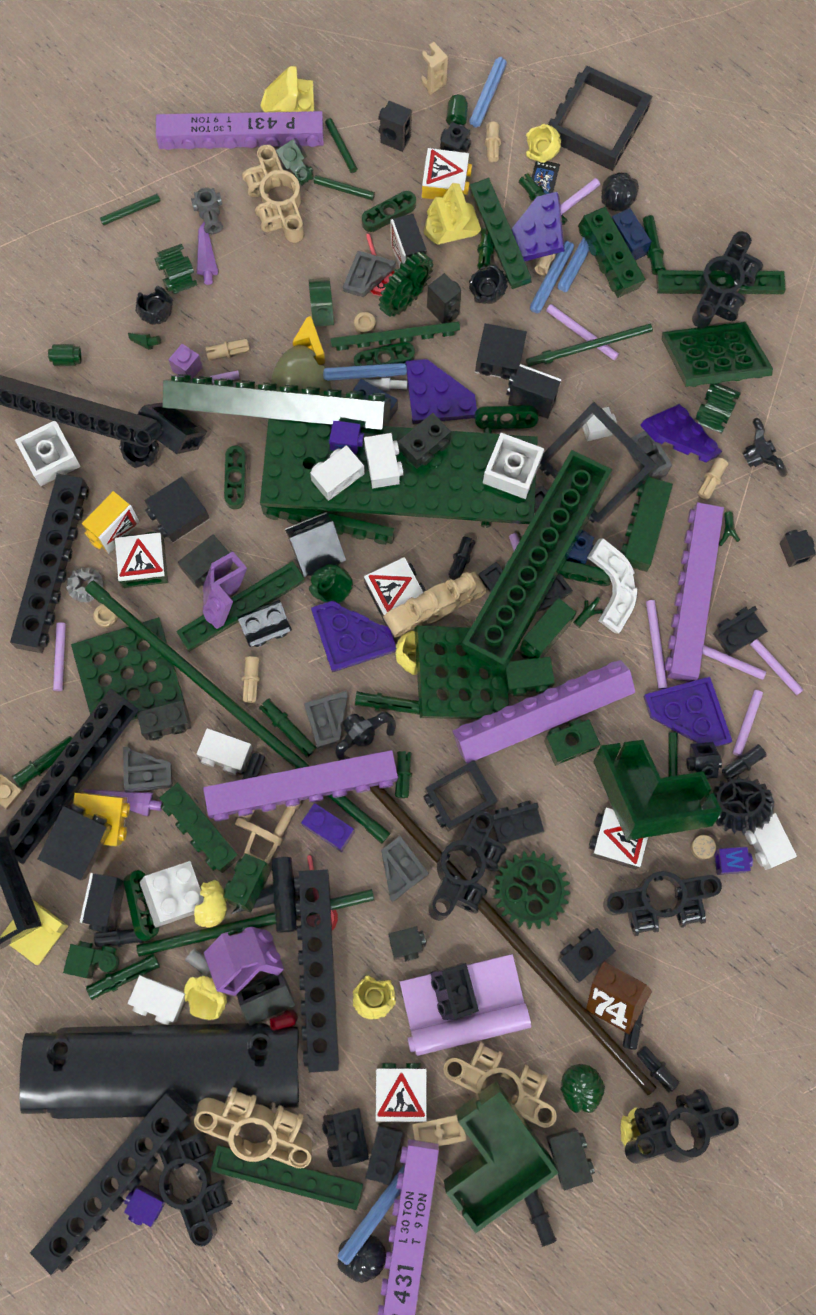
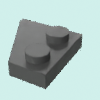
M357 251L342 287L343 291L364 297L396 268V261Z
M347 691L304 703L317 749L340 742L348 696Z
M123 747L125 792L166 789L173 786L172 765L170 762L155 759L146 753H138L129 747Z
M401 836L381 850L389 896L393 903L428 876L429 873Z

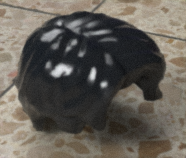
M619 172L610 175L603 182L601 190L602 204L616 212L627 210L636 201L639 188L638 181L631 178L628 173Z
M488 265L482 267L471 275L469 289L475 296L474 301L476 303L493 304L505 294L508 288L507 277L503 273L504 271H501L497 266Z
M156 286L154 292L149 295L142 294L141 292L137 294L135 311L142 321L151 325L167 321L172 313L173 299L164 288Z
M155 440L148 447H141L120 441L119 448L123 459L131 467L138 468L143 465L150 467L158 453L159 444Z
M370 1235L350 1264L346 1265L338 1259V1269L345 1276L359 1283L374 1279L380 1275L384 1268L386 1260L385 1247L377 1237ZM349 1238L346 1239V1240H344V1241L339 1245V1248H338V1251H339V1252H340L341 1249L344 1247V1245L347 1243V1241L349 1240Z

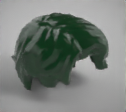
M329 564L318 569L311 576L312 584L309 586V591L316 599L324 602L334 601L340 604L351 593L353 579L344 568Z
M577 1064L572 1065L564 1072L560 1090L570 1110L575 1113H579L581 1110L592 1113L602 1101L605 1085L596 1069L590 1065Z

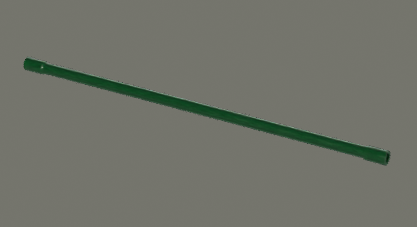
M93 580L86 586L85 591L107 607L295 769L310 766L111 597L109 592ZM327 795L381 844L391 834L346 796L333 798V795Z

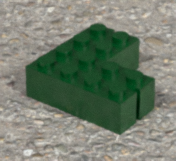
M644 740L624 742L622 748L620 743L601 745L593 761L626 841L712 827L722 812L714 793H710L712 788L703 771L661 778Z
M497 1081L478 1094L479 1100L476 1101L473 1097L455 1110L458 1123L480 1151V1154L443 1180L447 1196L458 1211H461L462 1216L475 1234L559 1174L553 1158Z

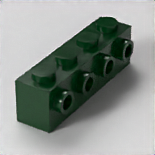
M606 207L584 215L578 224L579 233L585 238L590 253L595 256L600 271L609 282L611 291L619 298L639 289L646 279Z
M649 477L637 489L636 496H639L638 504L634 503L630 515L634 516L633 523H628L625 536H628L627 544L623 543L620 551L628 559L632 568L647 572L651 566L673 486L672 483Z
M178 782L159 797L163 802L160 805L162 810L168 817L172 814L178 820L175 823L176 827L183 835L188 833L193 840L190 841V844L198 853L203 851L208 858L204 861L213 871L218 869L223 873L240 859L235 850Z

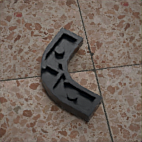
M495 562L478 574L490 593L503 569ZM558 573L537 612L550 608L558 598L562 600L572 593L573 590L560 573Z

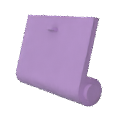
M513 954L467 965L479 1011L456 1020H443L439 1014L436 993L431 986V974L400 981L412 1034L411 1037H407L410 1051H416V1056L531 1028V1021L523 1000Z

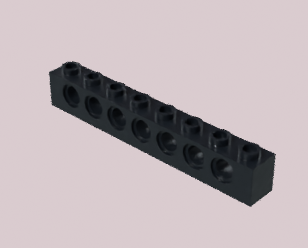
M59 473L56 475L10 643L16 649L43 654L44 647H47L49 644L50 636L48 632L50 626L55 622L54 610L56 604H59L61 599V584L65 582L67 577L66 565L72 559V543L77 539L78 521L82 520L84 514L82 506L84 500H87L89 496V487L83 478ZM68 498H74L71 503L65 504ZM68 518L65 524H59L62 519ZM57 539H62L59 545H53ZM51 560H57L55 565L48 566ZM45 581H51L48 587L42 588V584ZM39 602H45L43 608L36 609ZM34 623H39V627L36 630L30 631V627Z
M111 688L1 832L0 837L8 836L19 863H25L55 823L63 806L70 803L75 793L79 791L139 711L136 706Z
M329 870L299 871V876H295V891H300V901H296V915H301V925L297 926V939L302 940V950H298L299 965H303L304 975L299 976L300 990H305V1000H301V1016L306 1015V1025L302 1026V1040L307 1041V1051H303L304 1066H308L309 1073L339 1071ZM310 888H316L319 891V898L315 902H310L306 898V892ZM312 912L318 913L321 918L320 924L316 927L310 926L307 922V917ZM312 937H317L321 940L322 947L319 951H312L309 948L308 943ZM318 962L323 966V973L320 976L311 974L310 965L312 963ZM319 987L323 989L325 993L323 1000L315 1001L311 997L313 988ZM315 1013H322L326 1017V1023L322 1026H316L312 1021V1016ZM318 1038L324 1039L327 1042L326 1050L317 1051L313 1045L314 1041Z
M174 1090L165 1093L32 1249L30 1254L50 1275L59 1270L64 1272L74 1261L72 1258L73 1254L76 1251L81 1252L91 1241L89 1238L90 1234L94 1230L98 1232L108 1221L105 1218L111 1210L115 1212L125 1201L122 1198L127 1191L132 1192L142 1181L139 1178L144 1171L149 1172L158 1162L156 1158L161 1151L166 1152L173 1145L175 1134L178 1131L182 1133L192 1122L190 1117L195 1111ZM163 1117L169 1121V1130L162 1127ZM146 1137L152 1141V1150L145 1146ZM129 1157L134 1159L136 1163L135 1170L130 1168L128 1164ZM112 1177L117 1179L119 1184L118 1189H115L112 1186ZM95 1197L100 1199L101 1209L96 1207ZM78 1217L84 1221V1229L78 1225ZM61 1237L67 1241V1249L62 1246Z

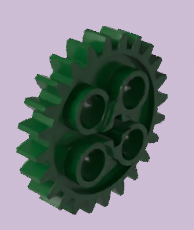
M418 252L416 255L413 254L411 258L407 257L404 264L401 262L400 268L394 270V274L389 277V282L384 285L386 288L380 293L382 294L378 304L380 310L389 317H395L396 314L400 315L402 310L405 312L407 306H411L412 301L417 300L420 293L423 292V288L427 286L426 281L431 278L429 274L433 272V260L425 253Z
M523 851L522 859H519L514 854L513 863L505 860L507 869L499 867L498 870L502 876H495L494 879L499 884L492 886V889L498 890L499 893L494 895L493 899H500L501 902L496 908L503 907L505 909L501 916L509 914V923L516 919L518 920L517 927L520 928L523 923H526L527 930H530L532 923H535L538 930L541 929L542 921L546 926H549V918L557 921L556 912L561 914L565 912L561 904H569L563 897L571 893L564 890V887L569 885L570 882L562 881V878L567 873L558 872L561 864L553 866V857L545 861V853L536 858L535 851H532L530 857ZM525 867L531 868L534 872L533 879H525L522 876V869ZM513 878H518L527 887L534 885V891L537 894L547 898L549 900V903H545L536 894H532L531 896H529L527 894L528 889L522 886L521 884L516 883L513 880ZM544 881H549L553 884L554 890L552 893L547 894L542 890V883ZM509 888H518L521 892L520 898L517 900L511 899L508 894ZM530 901H537L540 904L541 910L539 913L534 914L529 910L528 905Z

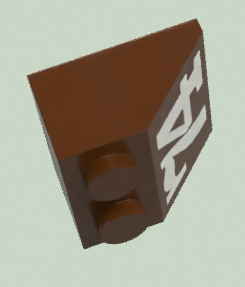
M603 962L592 982L586 1010L623 1032L630 1034L652 990L647 984Z

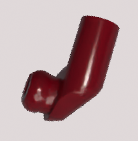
M287 1009L282 1015L270 1019V1027L272 1030L292 1027L296 1024L298 1015L294 1010Z

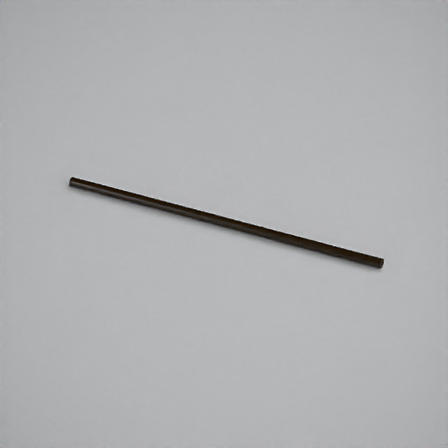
M379 785L370 787V791L437 864L442 851L384 788H380ZM448 860L446 868L449 873L460 877L462 881L467 880L453 863ZM482 897L478 905L479 911L647 1095H650L657 1088Z

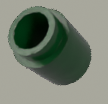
M453 95L448 101L446 116L448 125L452 122L463 126L466 124L468 102L463 95Z
M53 344L52 349H48L49 362H53L54 366H76V364H81V348L74 344Z

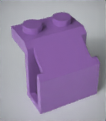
M234 552L211 563L203 585V614L205 619L212 623L216 629L224 625L233 604L230 596L238 592L247 567ZM234 562L237 565L238 569L229 573L232 563Z
M255 927L245 928L242 933L229 936L228 933L221 934L204 952L216 990L234 996L259 971L279 975L284 970L270 932Z

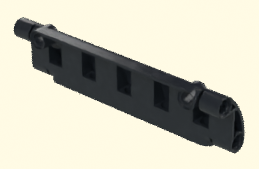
M249 1023L64 1027L51 1034L49 1032L25 1033L20 1062L21 1114H45L48 1112L54 1119L146 1117L165 1093L174 1090L195 1111L192 1116H195L198 1103L202 1099L213 1098L225 1103L232 1087L237 1088V1092L250 1097L252 1095L257 1096L255 1104L265 1106L270 1110L273 1108V1103H275V1108H278L279 1105L284 1108H298L299 1028L285 1027L272 1030L266 1023H255L251 1026ZM258 1037H263V1038H265L266 1040L260 1041V1040H258L257 1038H258ZM256 1055H265V1059L256 1060ZM56 1060H65L62 1065L56 1064Z

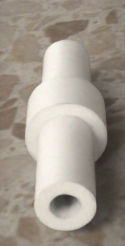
M386 377L381 379H364L373 386L381 388L382 391H390V389L407 390L408 381L391 380V378Z

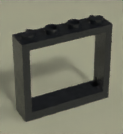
M586 65L583 72L577 74L574 87L568 89L564 104H559L555 119L551 118L548 125L555 128L560 134L561 147L613 171L648 112L653 96ZM585 84L637 107L612 151L560 126Z
M593 402L543 453L539 469L546 476L551 474L556 478L559 471L549 460L595 415L645 466L599 513L595 509L593 510L589 520L592 523L596 521L602 524L659 466L597 403Z
M8 836L0 837V886L17 929L0 938V950L42 926Z

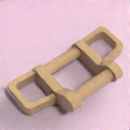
M301 803L297 806L286 807L273 834L250 823L249 821L253 814L238 818L235 825L251 832L243 853L263 860L250 853V847L256 834L273 843L267 857L263 860L269 864L277 847L283 841L281 838L295 810L299 809Z

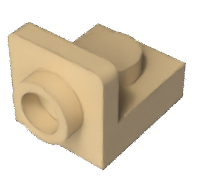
M0 773V805L9 810L24 791Z

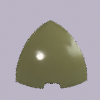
M303 345L293 346L281 356L274 368L271 383H277V387L291 384L298 385V389L301 390L302 388H307V386L320 387L322 392L332 389L331 382L324 380V365H318L314 359L316 354Z

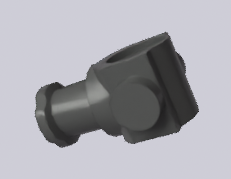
M201 188L194 192L195 198H191L193 210L198 211L199 216L204 219V231L208 234H217L223 229V225L218 218L220 214L219 206L223 205L220 192L215 193L214 188Z

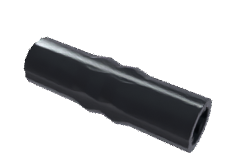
M292 858L271 859L272 890L274 894L276 932L297 931Z

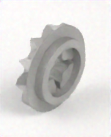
M84 567L76 571L73 570L71 576L67 578L66 586L70 596L79 602L94 600L85 591V587L79 588L81 586L79 579H84V581L90 580L88 584L94 580L103 587V579L99 572L93 568Z

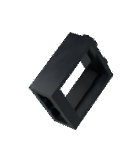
M163 403L144 405L139 410L138 415L152 418L160 423L163 431L156 440L175 454L198 450L208 432L179 410L163 408Z
M474 760L427 786L424 791L426 795L423 796L428 807H434L438 815L435 816V819L441 829L445 827L448 832L473 818L477 812L485 811L498 802ZM467 773L484 802L451 821L434 791Z

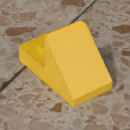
M309 316L305 319L295 336L293 346L303 345L311 349L316 354L314 359L318 365L325 364L324 352L312 318Z

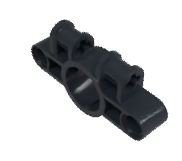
M744 231L735 233L724 255L711 259L705 266L699 280V288L703 296L692 316V322L696 327H708L714 315L728 321H735L738 318V311L746 301L745 297L738 293L742 285L753 286L756 282L755 277L757 273L763 268V263L759 259L747 254L752 241L748 233ZM715 270H721L731 275L734 280L733 287L731 289H722L714 286L709 280L710 273Z
M486 811L477 812L469 822L461 840L449 844L439 856L437 873L441 882L428 908L429 915L434 920L441 921L446 919L453 911L455 905L468 912L478 913V905L482 897L487 894V889L477 882L483 876L485 869L495 872L498 870L499 866L497 864L502 854H505L507 851L504 845L488 837L494 824L490 813ZM476 820L483 821L486 825V828L482 829L478 827L476 824ZM460 850L465 855L473 857L476 869L471 876V880L462 881L460 877L449 873L446 863L450 858V852ZM436 903H443L446 907V912H439L436 909Z
M659 871L646 877L641 882L639 888L618 891L608 895L603 901V907L610 915L628 913L634 936L648 931L659 932L658 919H665L675 915L681 928L685 927L686 924L696 922L704 924L706 923V915L702 899L718 895L721 892L722 883L714 875L681 880L671 872ZM653 879L654 882L666 879L675 886V898L678 897V900L673 909H664L659 912L649 904L651 901L646 890ZM706 880L710 881L713 885L712 893L704 889V882ZM612 897L620 900L621 907L619 910H614L611 907L610 900Z
M697 1089L693 1094L687 1096L684 1094L678 1095L676 1097L677 1109L668 1113L666 1107L661 1102H656L652 1107L646 1109L642 1107L637 1108L634 1115L641 1135L627 1142L624 1149L625 1155L630 1162L635 1164L663 1155L677 1163L687 1162L702 1155L707 1150L710 1139L722 1136L737 1128L739 1125L738 1114L730 1107L713 1110L707 1094L702 1089ZM678 1119L688 1125L694 1138L693 1148L687 1151L681 1149L675 1143L676 1141L671 1134V1122ZM638 1144L641 1146L643 1154L640 1152Z
M169 1121L163 1122L162 1127H170ZM178 1131L173 1137L175 1140L173 1145L166 1152L161 1151L159 1153L164 1165L159 1178V1192L167 1205L180 1210L192 1243L202 1247L209 1244L217 1233V1226L212 1214L231 1206L233 1202L228 1199L223 1186L225 1184L224 1179L211 1184V1173L203 1160L215 1154L213 1151H210L205 1138L207 1133L200 1132L184 1139L183 1134ZM190 1164L198 1170L196 1174L199 1180H202V1187L197 1198L193 1195L187 1198V1201H184L173 1195V1187L171 1183L169 1184V1177L172 1170ZM199 1226L208 1228V1238L205 1239L199 1236Z

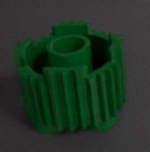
M182 244L157 252L158 257L154 258L158 270H163L165 278L162 280L167 292L172 291L173 294L198 285L197 280L192 281L191 273H194V269L189 257H184L181 252L184 249Z
M719 383L715 385L710 384L705 395L707 403L706 405L701 404L695 418L698 420V424L722 434L725 427L721 425L723 422L727 424L736 405L733 399L738 400L741 392Z

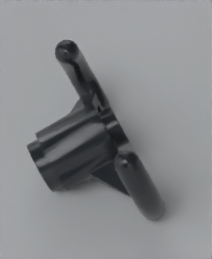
M754 418V443L746 447V450L742 452L749 467H757L765 463L776 467L779 475L785 477L788 472L782 459L777 458L773 454L776 452V449L771 440L766 442L763 434L765 428L759 418Z
M381 712L367 720L358 714L348 716L343 723L344 731L347 735L335 748L338 761L350 759V757L345 755V752L356 744L358 747L370 745L374 740V730L386 722V733L388 736H393L396 728L393 716L388 712Z

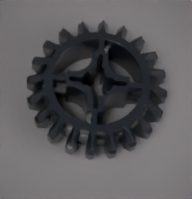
M738 775L736 780H732L729 777L727 783L721 781L719 786H714L713 793L722 809L716 824L717 826H723L724 831L732 829L733 834L741 831L745 835L748 830L754 833L756 828L763 830L764 824H769L770 817H773L774 800L771 790H767L766 785L760 784L758 779L751 781L749 776L746 779H741Z

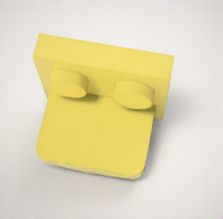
M288 67L265 89L260 105L263 112L314 111L313 81L297 79V67Z
M452 183L443 198L435 197L427 210L428 217L424 227V235L437 245L473 237L481 231L472 204L465 202L464 194L458 183Z

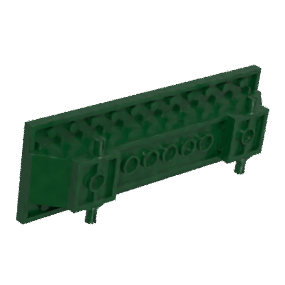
M268 418L260 496L261 506L481 521V527L485 528V522L486 528L490 527V522L529 525L534 517L536 474L526 499L483 484L485 470L500 434L451 431L449 446L443 451H437L427 465L424 466L422 464L417 469L399 451V454L396 455V460L401 462L403 475L399 477V484L373 489L363 442V447H358V452L354 455L364 465V475L328 501L311 481L310 472L317 463H324L334 452L330 450L329 444L332 424ZM385 426L384 429L361 427V433H364V437L391 433L392 440H397L399 449V440L414 428ZM509 435L530 444L538 445V437Z

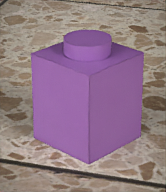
M181 344L168 359L171 369L175 374L191 375V379L203 367L200 356L184 344Z

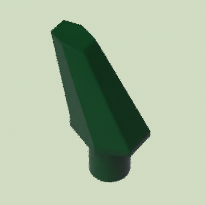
M128 333V337L132 342L148 350L153 349L154 345L161 344L160 336L151 337L150 334Z

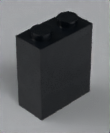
M73 803L72 806H63L37 859L78 880H84L88 877L112 825L107 823L108 819L98 814L91 816L85 813L86 808Z

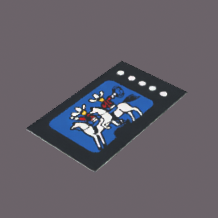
M536 161L532 179L538 186L544 188L545 194L553 193L560 164L549 161L544 163Z

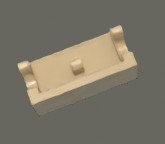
M435 42L429 45L431 56L423 51V59L428 63V77L426 79V77L422 76V83L428 89L430 95L444 87L447 82L448 57Z
M457 1115L412 1124L414 1138L417 1141L436 1143L438 1146L467 1141L465 1131L458 1123Z

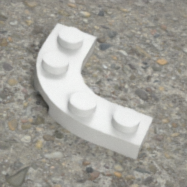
M602 538L597 540L587 557L603 569L612 582L610 602L598 621L612 632L620 633L635 606L637 598V588H635L633 577L635 573L628 559Z

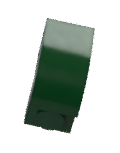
M330 277L308 279L314 326L334 325Z

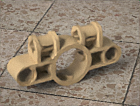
M263 145L257 151L259 166L245 170L242 178L248 185L249 196H261L262 204L256 207L255 213L261 220L262 231L270 232L282 228L288 241L292 243L299 242L304 236L302 218L298 211L301 203L299 181L292 173L282 169L274 147ZM286 186L292 189V197L284 201H273L268 195V192L274 187Z
M465 572L460 578L450 579L445 583L438 584L426 590L417 598H409L405 604L387 612L383 619L394 637H399L414 630L417 625L426 626L443 619L454 610L479 599L488 590L476 572Z
M481 1041L470 1064L456 1057H450L444 1062L443 1072L449 1080L474 1092L476 1100H479L478 1094L481 1092V1088L484 1090L486 1087V1078L494 1073H502L501 1076L509 1080L512 1078L516 1085L517 1093L513 1095L511 1102L523 1118L544 1128L552 1126L556 1121L557 1116L554 1108L539 1099L548 1075H541L529 1069L527 1064H524L519 1076L509 1069L498 1067L503 1052H496L484 1046V1043ZM482 1054H485V1055L491 1057L492 1060H489V1059L483 1057ZM451 1062H458L461 1066V1072L457 1076H451L447 1071L448 1065ZM527 1077H530V1078L536 1080L537 1082L534 1083V1082L528 1080ZM542 1108H548L550 1111V1117L545 1122H541L538 1119V1112Z
M232 1087L225 1103L213 1098H204L198 1103L194 1119L196 1128L228 1141L231 1150L240 1159L257 1162L269 1157L295 1168H304L311 1162L312 1140L309 1136L298 1132L303 1120V1114L299 1113L296 1115L284 1110V1107L280 1105L274 1114L269 1108L255 1104L257 1096L252 1095L250 1097L237 1092V1088ZM254 1122L255 1124H262L267 1127L270 1133L267 1136V1140L260 1143H251L240 1137V1128L246 1123Z

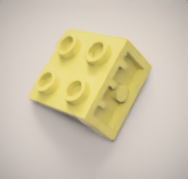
M32 899L42 926L11 943L10 946L35 965H39L68 928V925ZM14 920L8 925L0 938L17 929Z

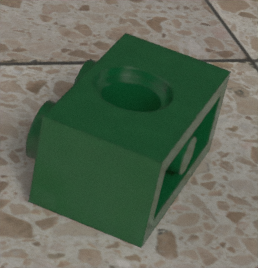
M578 719L569 723L570 727L561 730L558 727L548 732L544 742L555 766L598 749L600 742L590 720L583 722L582 719ZM573 736L577 744L574 746L568 745L565 737Z

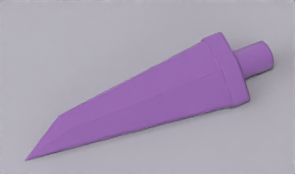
M203 222L198 229L197 274L204 275V283L210 285L213 283L212 275H218V268L210 237L204 231L205 222Z
M83 789L86 793L128 797L127 803H130V811L142 814L143 816H149L150 809L162 810L160 805L163 802L152 800L153 793Z

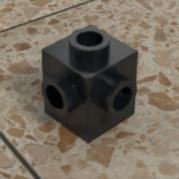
M452 122L448 129L445 128L441 134L440 150L467 153L472 142L470 140V130L463 125Z
M713 742L690 744V755L686 758L687 770L691 771V773L703 771L707 780L718 778L719 768H722V759Z

